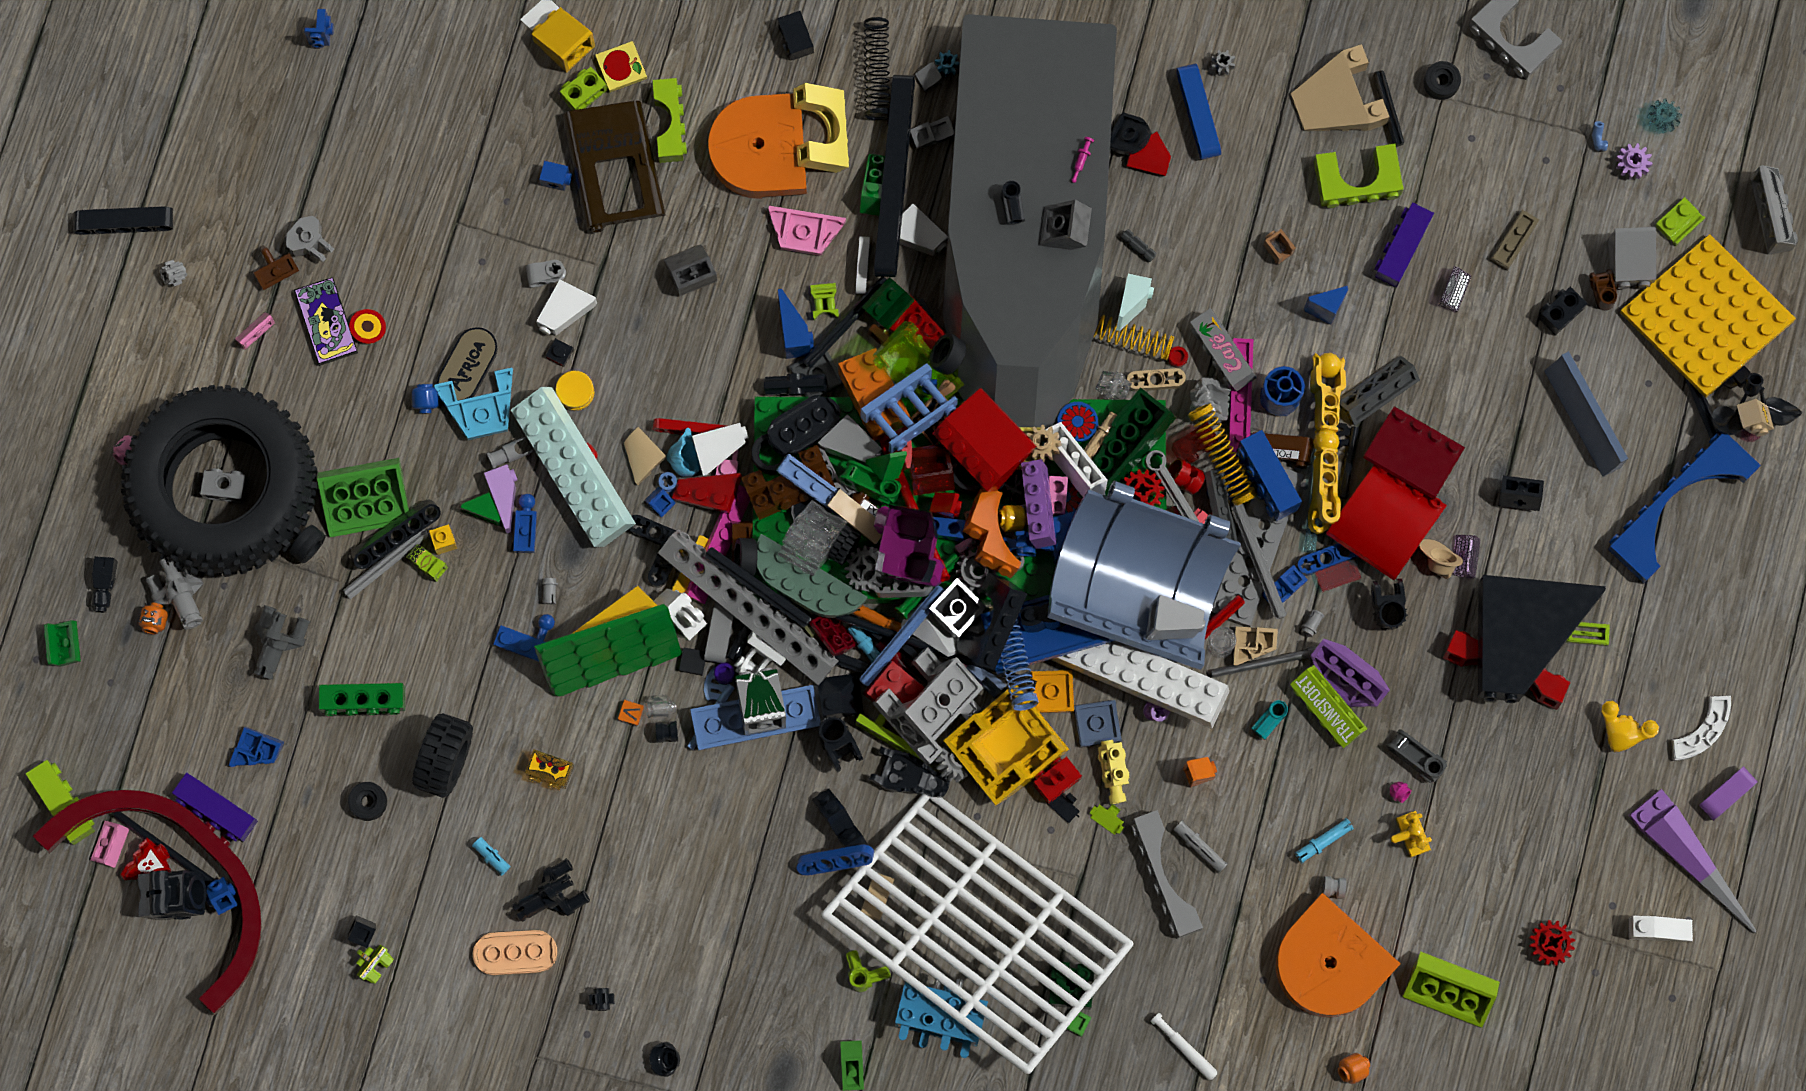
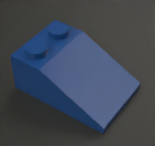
M778 289L786 359L806 357L810 353V349H814L812 331L808 332L807 324L784 291Z

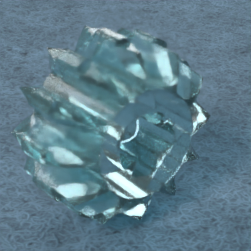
M1666 98L1663 99L1662 103L1659 100L1655 101V106L1651 105L1649 108L1650 112L1647 114V118L1651 119L1649 126L1655 125V131L1661 128L1663 134L1666 133L1667 129L1670 132L1674 131L1675 127H1678L1680 124L1679 119L1682 118V114L1678 113L1680 106L1674 107L1675 102L1671 101L1669 104Z

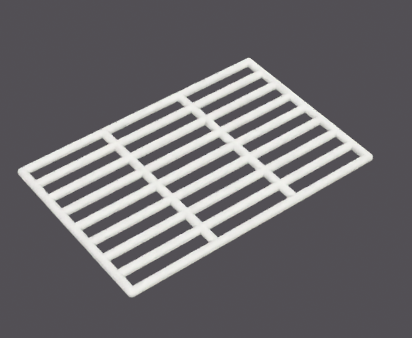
M927 794L920 796L874 850L872 863L861 866L821 913L823 919L1025 1074H1030L1133 947L1132 940L942 797L938 798ZM931 799L989 844L982 852L922 807ZM918 814L975 857L976 860L970 867L966 866L912 825L910 821ZM905 829L962 872L963 875L957 882L953 881L899 840L897 836ZM892 844L951 890L944 898L887 856L884 853L885 850ZM995 849L1000 851L1055 893L1054 897L1048 903L991 860L989 856ZM879 859L938 905L929 913L871 867ZM984 864L1043 910L1035 918L976 873L977 870ZM864 875H867L925 919V921L917 929L859 885L858 882ZM971 879L1028 922L1030 926L1022 933L963 887ZM851 890L855 891L912 936L903 944L845 899ZM957 894L1016 938L1017 942L1011 949L953 906L951 902ZM1062 899L1122 943L1123 945L1118 952L1114 953L1056 909ZM840 905L899 950V952L891 960L832 915L834 910ZM946 910L1005 956L999 964H996L937 918ZM1049 915L1053 916L1110 959V962L1104 969L1044 925L1043 922ZM934 926L992 971L985 980L926 936L927 930ZM1037 930L1098 975L1097 978L1090 985L1032 941L1030 938ZM920 941L978 985L979 988L971 996L911 949ZM1024 945L1082 988L1085 993L1080 999L1074 998L1020 957L1018 953ZM908 957L963 999L966 1004L960 1011H957L899 966L901 961ZM1013 961L1071 1005L1072 1009L1066 1016L1005 971L1010 962ZM998 977H1001L1060 1022V1024L1052 1032L994 988L992 984ZM987 992L1041 1033L1047 1040L1039 1048L984 1006L979 1000ZM973 1008L1032 1052L1034 1056L1028 1063H1025L966 1017Z

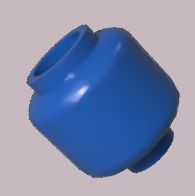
M416 384L417 387L412 389V407L419 409V413H432V409L437 408L439 405L437 390L433 387V384Z

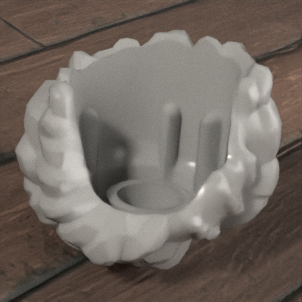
M1201 378L1195 388L1190 391V400L1192 401L1190 411L1192 412L1205 404L1211 403L1212 411L1216 412L1213 417L1219 418L1216 423L1226 421L1229 414L1228 408L1230 404L1228 401L1230 397L1228 395L1231 392V388L1226 384H1222L1217 379ZM1213 413L1201 416L1197 420L1204 421ZM1212 419V420H1209V421H1206V422H1207V423H1212V422H1214L1216 419Z

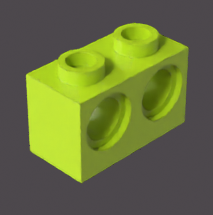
M590 67L587 70H581L577 74V78L572 82H566L562 86L560 94L561 98L572 110L588 107L608 90L606 83ZM589 80L595 81L593 86L585 85ZM572 93L580 94L578 98H570Z

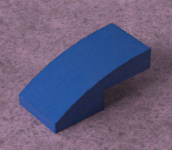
M1295 565L1274 582L1282 603L1308 581ZM1263 592L1261 595L1268 602L1265 592Z

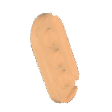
M540 930L488 933L481 937L473 948V960L478 969L492 976L541 973L552 967L558 954L554 939L549 934Z

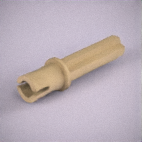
M1109 412L1102 425L1097 427V432L1084 449L1091 460L1103 445L1102 442L1112 427L1111 424L1117 416L1113 412Z

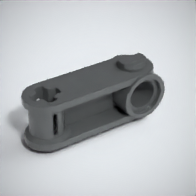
M1401 729L1397 731V736L1393 741L1386 745L1392 753L1419 772L1420 776L1429 783L1439 779L1447 767L1446 760L1438 754L1435 755ZM1428 765H1437L1439 772H1430Z

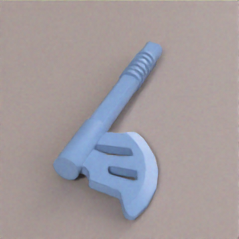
M714 667L710 670L704 682L705 697L708 701L712 699L717 700L715 704L724 703L735 688L730 684L711 683L712 679L715 680ZM711 689L719 690L722 693L718 694L711 692ZM695 735L687 746L691 750H694L697 745Z

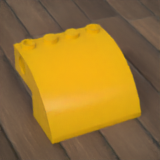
M1009 689L982 712L972 715L943 740L995 805L1000 804L1035 779L1034 777L1043 770L1045 771L1056 759L1070 750L1036 707L1022 711L1014 710L1011 704L1013 700L1010 699L1011 694L1008 692ZM1011 689L1010 691L1013 693L1018 689ZM1021 690L1016 692L1015 694H1021L1024 692ZM1012 695V699L1018 697L1016 695ZM1031 701L1021 702L1017 705L1027 704Z

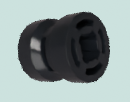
M670 721L668 724L656 722L657 743H663L665 740H670L671 742L678 741L677 721Z

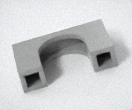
M1491 0L1471 19L1469 24L1470 30L1474 35L1480 36L1489 49H1494L1504 63H1509L1518 76L1524 77L1527 80L1560 48L1563 41L1547 28L1533 43L1527 46L1520 47L1508 43L1500 32V23L1516 8L1519 0Z

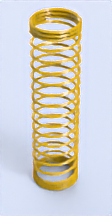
M1208 403L1193 410L1188 416L1190 421H1194L1201 416L1213 413L1210 417L1195 424L1193 427L1216 419L1196 433L1219 425L1199 439L1223 430L1214 438L1205 441L1203 445L1214 439L1226 436L1220 442L1206 448V451L1219 444L1229 442L1208 456H1213L1222 450L1231 448L1227 453L1213 459L1211 462L1234 454L1231 458L1216 465L1214 468L1237 460L1231 466L1217 473L1221 474L1232 467L1240 466L1237 470L1223 476L1220 480L1244 471L1238 477L1224 483V486L1237 479L1247 477L1241 483L1226 490L1229 492L1240 485L1250 483L1244 489L1229 496H1236L1232 499L1234 506H1238L1254 498L1257 493L1254 487H1249L1252 482L1246 481L1249 476L1244 475L1246 470H1240L1243 465L1237 464L1240 459L1234 458L1237 453L1231 452L1234 447L1228 446L1231 441L1225 440L1228 435L1223 434L1225 429H1219L1222 423H1216L1219 418L1213 417L1216 412L1212 411V404Z

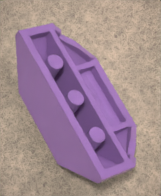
M1323 639L1311 654L1313 664L1350 707H1377L1390 691L1379 672L1344 645Z

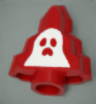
M145 838L139 843V849L133 853V860L125 865L120 875L124 881L136 880L138 879V874H146L151 871L171 872L167 862L170 855L164 845L160 843L156 846L149 838Z

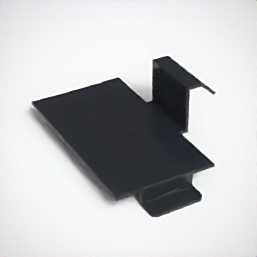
M1070 792L1066 797L1061 794L1048 804L1068 823L1075 816L1079 818L1078 813L1080 811L1073 805L1077 798Z

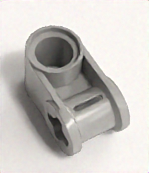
M559 260L532 263L525 266L528 284L532 288L559 282V280H563L566 276V270ZM558 267V273L554 274V268Z

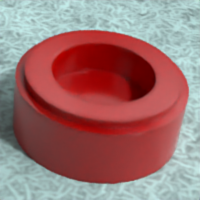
M1180 346L1171 348L1168 356L1169 364L1175 368L1183 367L1187 363L1188 352Z

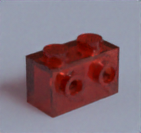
M1208 422L1173 443L1171 449L1177 459L1181 458L1191 464L1199 459V455L1204 452L1207 454L1217 447L1215 446L1206 451V448L1218 443V438L1203 445L1205 441L1216 436L1215 432L1199 439L1201 436L1213 430L1211 427L1196 433L1198 430L1208 426Z

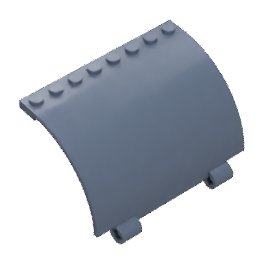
M1117 481L1112 482L1108 496L1087 490L1070 523L1058 556L1050 589L1047 618L1201 670L1205 661L1204 641L1212 606L1226 570L1241 546V543L1225 538L1230 528V521L1210 514L1203 524L1133 499L1134 487ZM1159 595L1203 610L1205 611V627L1194 638L1148 640L1146 635L1151 603Z

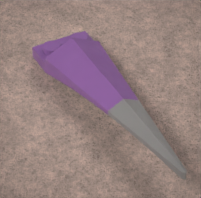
M1659 789L1628 815L1643 834L1694 877L1751 932L1756 933L1753 924L1682 813L1662 789Z

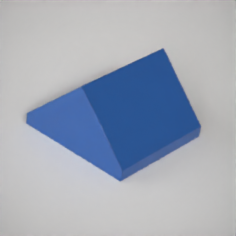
M1348 286L1308 297L1304 307L1305 312L1331 325L1345 299Z

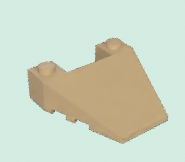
M1362 44L1341 51L1291 93L1304 131H1369L1387 125L1389 114L1383 99L1363 105L1352 76L1353 74L1366 71L1369 63Z

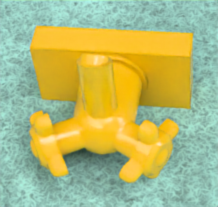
M1416 811L1396 818L1401 833L1391 837L1392 843L1404 840L1410 858L1431 851L1429 842L1432 839L1431 837L1426 838L1419 818H1422V814H1417Z

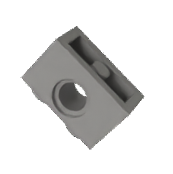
M211 468L210 471L204 470L200 495L203 499L244 504L248 479L239 471L223 473V470ZM222 482H229V486L226 489H220Z

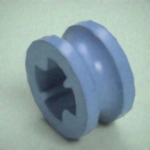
M670 472L663 473L659 477L660 488L664 489L665 492L675 490L677 485L676 476ZM665 478L667 480L668 478H672L671 482L673 485H668V487H665L663 480Z

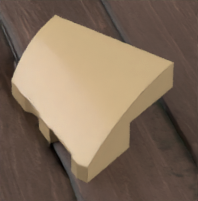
M639 427L624 442L635 483L639 485L651 474L655 467L666 459V455Z
M1236 626L1233 665L1237 666L1275 651L1277 648L1278 629Z

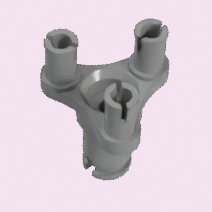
M166 557L169 564L167 565L165 558H163L160 564L166 574L164 588L158 575H152L146 579L152 592V600L154 603L173 604L181 623H183L184 629L195 628L203 622V619L199 616L200 612L192 596L203 585L200 576L191 574V569L185 566L181 569L184 575L182 576L181 572H178L173 560Z

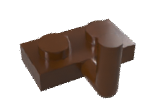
M263 245L259 250L267 264L253 271L262 289L265 290L295 274L299 269L289 252L274 260L269 249Z

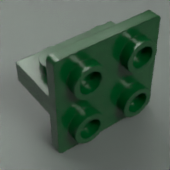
M889 277L862 308L888 330L910 307L914 299Z

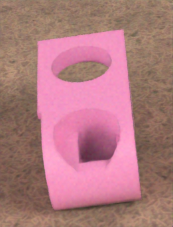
M1049 476L1053 515H1063L1066 509L1068 477Z

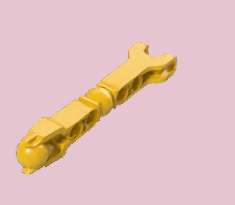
M1331 352L1320 356L1317 353L1313 355V370L1311 371L1310 391L1315 394L1316 435L1313 443L1317 451L1314 453L1316 458L1313 463V491L1308 512V526L1316 534L1324 533L1329 528V524H1334L1340 518L1341 501L1338 497L1337 448L1339 446V437L1336 434L1338 431L1336 426L1339 423L1340 394L1346 388V371L1344 370V357L1339 359L1336 354ZM1322 377H1335L1334 388L1323 384ZM1324 420H1327V421L1329 422L1330 426L1327 425V424L1324 422ZM1323 458H1325L1329 464H1326ZM1323 478L1327 479L1328 483H1325ZM1316 518L1322 521V527L1319 528L1315 524Z

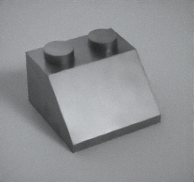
M1077 200L1045 206L1040 245L1068 250L1087 247L1092 208Z
M956 578L928 609L936 621L952 637H959L986 606Z

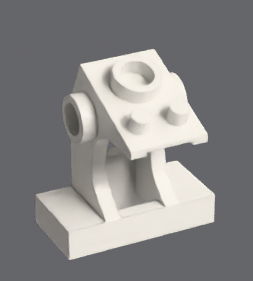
M751 631L747 642L753 647L745 657L741 656L737 660L735 672L738 674L746 671L751 673L760 672L770 661L773 660L781 666L786 658ZM756 652L764 657L759 666L750 661Z

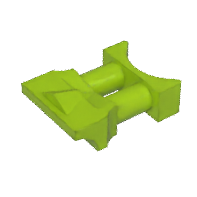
M836 283L810 285L811 296L814 298L815 303L813 320L815 321L822 314H832L839 318L838 309H835L834 298L836 295ZM822 299L827 300V310H823Z

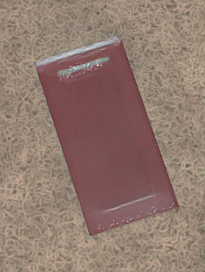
M1354 559L1315 572L1322 593L1361 579Z

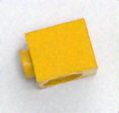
M449 524L429 530L437 555L457 549Z

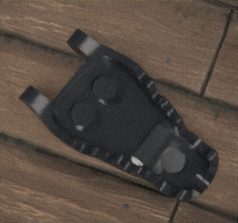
M880 747L878 754L886 757V761L881 775L871 774L869 780L884 789L895 792L927 794L938 798L946 795L950 784L947 775L942 777L941 773L934 771L930 766L919 761L917 757L910 753Z

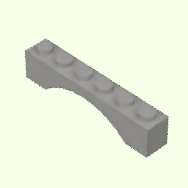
M1158 810L1134 818L1131 829L1134 836H1138L1141 842L1138 847L1142 857L1146 856L1148 864H1146L1149 875L1154 876L1156 881L1153 884L1157 896L1161 895L1164 903L1161 904L1165 916L1169 915L1171 920L1169 928L1172 935L1176 934L1179 939L1201 931L1203 927L1196 908L1186 903L1175 893L1164 875L1160 850L1165 828Z

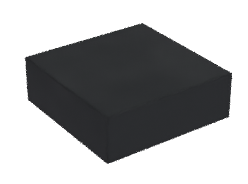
M684 647L679 672L703 676L706 662L704 660L705 651Z

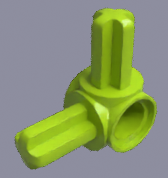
M857 950L846 953L850 968L848 976L855 991L865 992L868 988L873 987L872 983L891 977L889 968L886 966L872 971L862 967ZM864 977L865 981L863 984L857 985L855 984L856 978Z

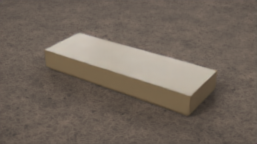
M838 489L826 506L869 541L876 544L882 537V534H879L874 528L875 517L841 489Z

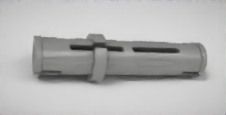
M1183 820L1173 829L1187 842L1186 845L1188 847L1191 846L1218 873L1227 866L1228 863L1199 837L1200 834L1198 832H1193Z

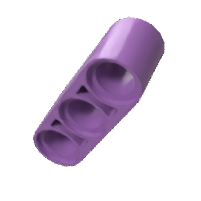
M1743 766L1699 806L1714 821L1758 781Z

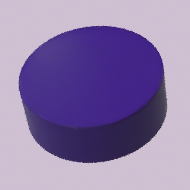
M728 663L717 665L714 669L715 680L722 685L730 684L735 678L733 666Z

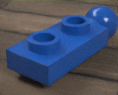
M523 494L519 499V505L523 510H516L513 551L516 553H535L537 511H531L535 506V498L531 494Z

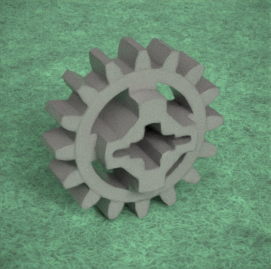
M864 546L863 548L858 547L857 553L851 552L852 559L846 560L849 566L845 567V570L849 571L846 578L851 579L849 584L855 586V589L867 592L870 589L876 590V584L882 585L881 578L887 577L875 570L879 554L878 548Z

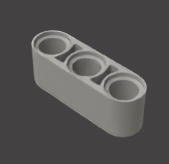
M717 602L714 604L704 660L726 663L734 615Z

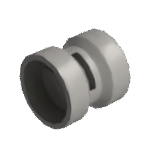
M1325 876L1322 893L1327 897L1335 895L1338 899H1344L1346 878L1335 880L1331 876Z

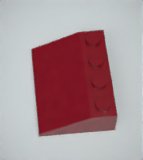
M1394 406L1363 458L1435 500L1465 447Z

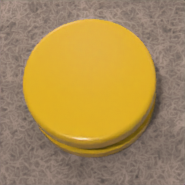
M569 371L558 379L556 395L564 408L571 411H579L588 407L594 398L593 383L585 373Z

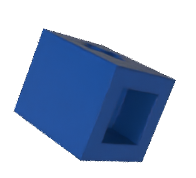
M544 161L539 180L541 186L565 191L566 185H570L572 174L569 173L568 166Z

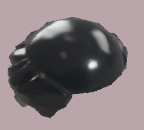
M661 1042L650 1050L649 1064L651 1065V1070L656 1075L664 1077L674 1074L680 1064V1055L677 1049L669 1042Z

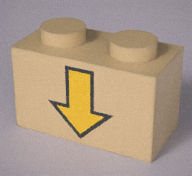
M1758 399L1737 405L1742 426L1751 434L1758 437L1764 436L1769 433L1768 431L1774 429L1768 406Z

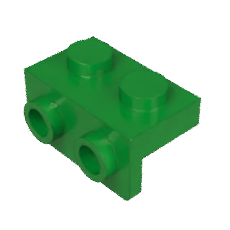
M70 620L55 625L44 624L48 664L61 667L81 662L77 621Z

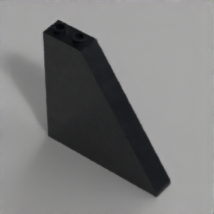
M1483 575L1478 582V698H1483L1485 701L1504 700L1506 703L1519 702L1606 590V586Z

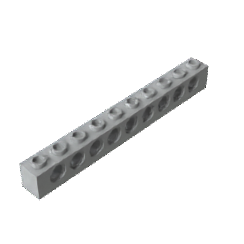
M679 529L674 532L658 554L819 685L838 663L835 656L830 651L822 648L816 639L805 634L800 626L788 620L784 613L776 610L766 600L705 557L706 549L691 540L687 533ZM683 550L688 553V556L683 553ZM699 563L704 566V569L699 566ZM714 576H717L720 582L716 581ZM730 589L734 590L736 595H733ZM746 602L751 604L752 609L747 606ZM763 616L767 617L769 622L765 621ZM778 629H781L785 635H782ZM794 642H797L801 648H798ZM810 655L814 656L817 662L812 660Z

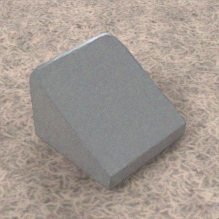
M934 62L929 63L915 74L924 91L942 83V76Z

